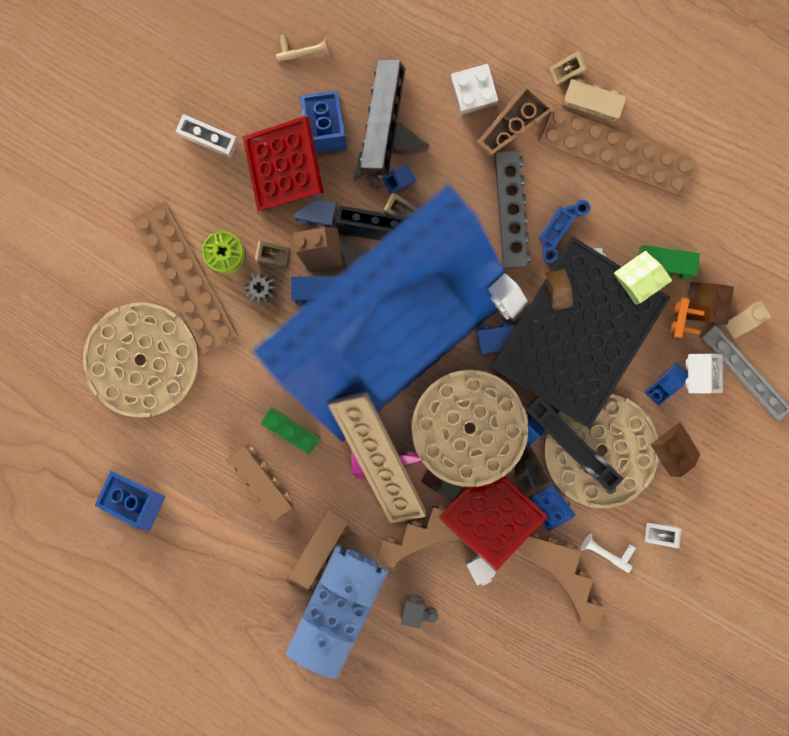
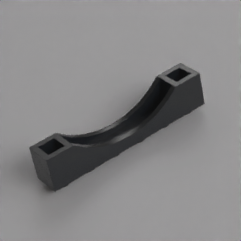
M540 396L536 397L525 408L526 413L606 491L611 493L624 479L610 464L587 445Z

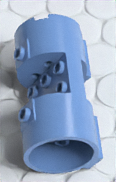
M336 545L285 651L286 655L299 665L329 678L339 677L389 572L385 566L379 568V564L371 557L350 548L344 551V547L341 545Z

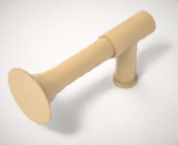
M282 34L278 36L282 53L276 54L277 62L314 53H326L330 56L326 37L318 45L289 51L287 35Z

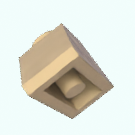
M758 301L731 317L728 325H725L732 338L735 339L756 328L771 318V315L762 301Z

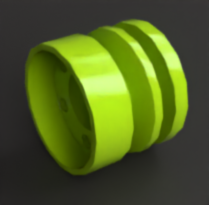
M218 231L206 238L202 246V256L204 262L214 271L220 274H232L243 266L246 260V250L244 244L234 234L227 231ZM221 248H224V249L226 250V251H225V253H226L225 256H222V255L220 254V253H221V250H220Z

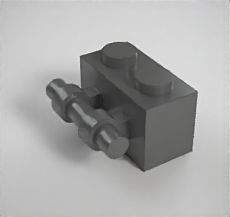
M410 594V596L405 597L401 614V625L420 629L422 620L428 622L437 621V609L434 607L425 609V600L421 599L422 596Z

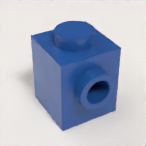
M408 164L393 169L389 172V176L382 177L390 195L403 191L416 182Z

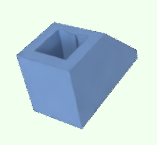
M317 199L296 212L294 219L298 220L297 223L309 226V223L317 224V228L333 227L337 203Z

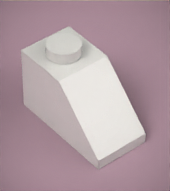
M479 556L465 562L477 585L481 584L484 586L492 581L491 578L495 576L496 572Z

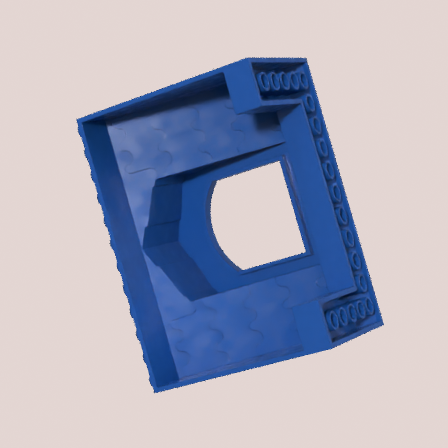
M448 184L252 352L287 392L343 442L346 438L329 407V403L335 399L367 392L376 412L379 413L386 404L393 401L400 392L407 389L413 381L421 377L427 369L435 365L446 353L450 352L460 341L467 338L474 329L481 326L488 317L498 311L495 303L490 299L492 295L488 289L505 271L478 217L452 186Z

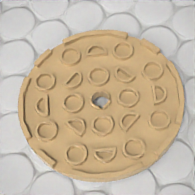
M130 303L106 313L93 326L86 339L83 351V370L93 394L109 409L130 417H151L175 407L192 388L199 366L197 344L187 324L172 311L151 303ZM140 354L146 358L145 364L141 366L136 362V358Z
M456 371L435 381L420 397L412 417V439L422 463L435 476L454 485L478 487L500 479L518 463L528 439V419L525 408L517 393L505 381L483 371ZM467 423H473L475 426V431L472 434L465 432L464 427Z
M611 394L590 429L561 411L557 413L595 452L598 446L604 445L607 448V452L604 456L600 457L624 478L611 493L606 491L546 433L544 443L546 467L555 485L567 497L592 508H612L632 501L648 487L655 476L654 474L659 464V458L650 445L658 439V434L649 416L637 404L627 398Z

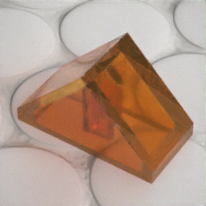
M565 269L545 273L553 311L573 307L572 286Z

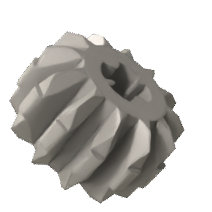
M258 272V278L252 273L251 277L253 280H245L250 285L243 286L244 290H250L245 296L250 297L252 295L250 299L252 303L257 298L258 305H261L262 298L268 303V295L274 298L270 290H276V287L270 286L275 281L273 279L267 281L270 276L269 274H266L262 279V272ZM260 283L265 287L264 291L261 290V293L255 290V287Z

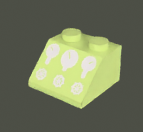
M646 251L613 273L635 305L643 302L672 281L662 265Z

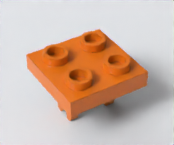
M681 298L680 302L675 304L673 315H676V321L671 323L669 333L673 334L672 339L680 340L683 332L700 335V330L684 327L687 314L704 316V311L688 308L690 299Z

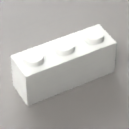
M184 114L175 131L178 136L229 158H232L239 142L236 136Z
M505 273L488 289L492 295L490 299L495 303V307L506 320L510 318L515 323L529 306L518 284Z

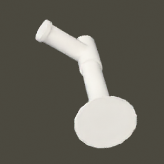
M592 533L585 538L581 545V551L585 549L592 550L627 573L632 569V565L627 562L637 548L630 544L622 558L613 555L596 544L592 539Z

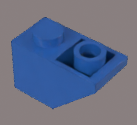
M511 322L499 324V328L492 329V325L480 327L481 331H477L480 354L501 351L516 325H511Z
M675 362L645 393L659 406L684 386L688 378V372L678 362Z

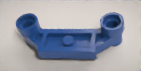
M579 200L575 205L565 208L560 206L539 237L542 240V258L544 262L551 264L558 259V252L555 247L574 219L589 213L591 206L588 201ZM579 206L584 208V212L579 210ZM547 253L552 255V259L546 257Z

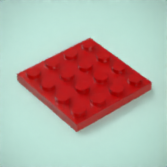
M303 116L243 136L257 211H265L324 193L309 116Z
M503 476L487 485L468 487L439 516V519L497 572L548 516Z

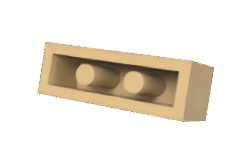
M576 78L575 80L571 79L562 105L617 122L620 118L626 96H623L621 92L611 90V92L604 90V87L601 85H588L586 81Z

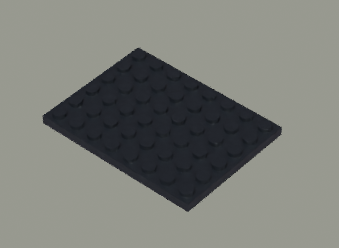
M572 236L490 368L535 396H540L551 406L590 429L671 297L658 290L643 302L635 305L613 274L621 266Z

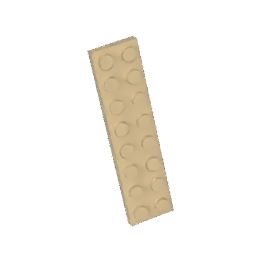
M367 392L335 399L330 402L329 407L390 524L426 517L427 511Z

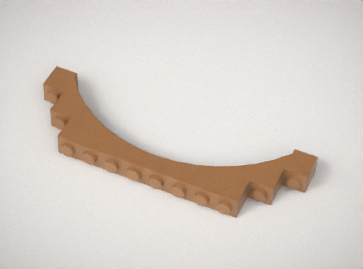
M437 504V507L432 506L426 527H423L424 523L413 520L412 523L408 522L401 544L398 543V539L392 537L383 538L376 563L395 568L397 562L424 547L451 540H461L439 519V516L448 506ZM533 532L517 550L535 559L557 578L575 606L579 616L577 622L580 625L599 630L605 607L601 605L599 600L590 598L589 601L587 600L593 583L589 573L578 570V573H575L581 551L574 544L566 543V546L558 544L559 540L548 537L545 540L540 538V534Z

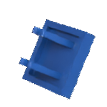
M552 484L529 497L548 516L542 523L548 531L571 520L576 515L570 508V502L566 503L557 492L559 488L557 486L554 488Z

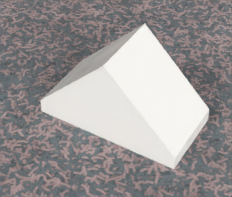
M647 523L645 542L679 548L681 528L671 525Z

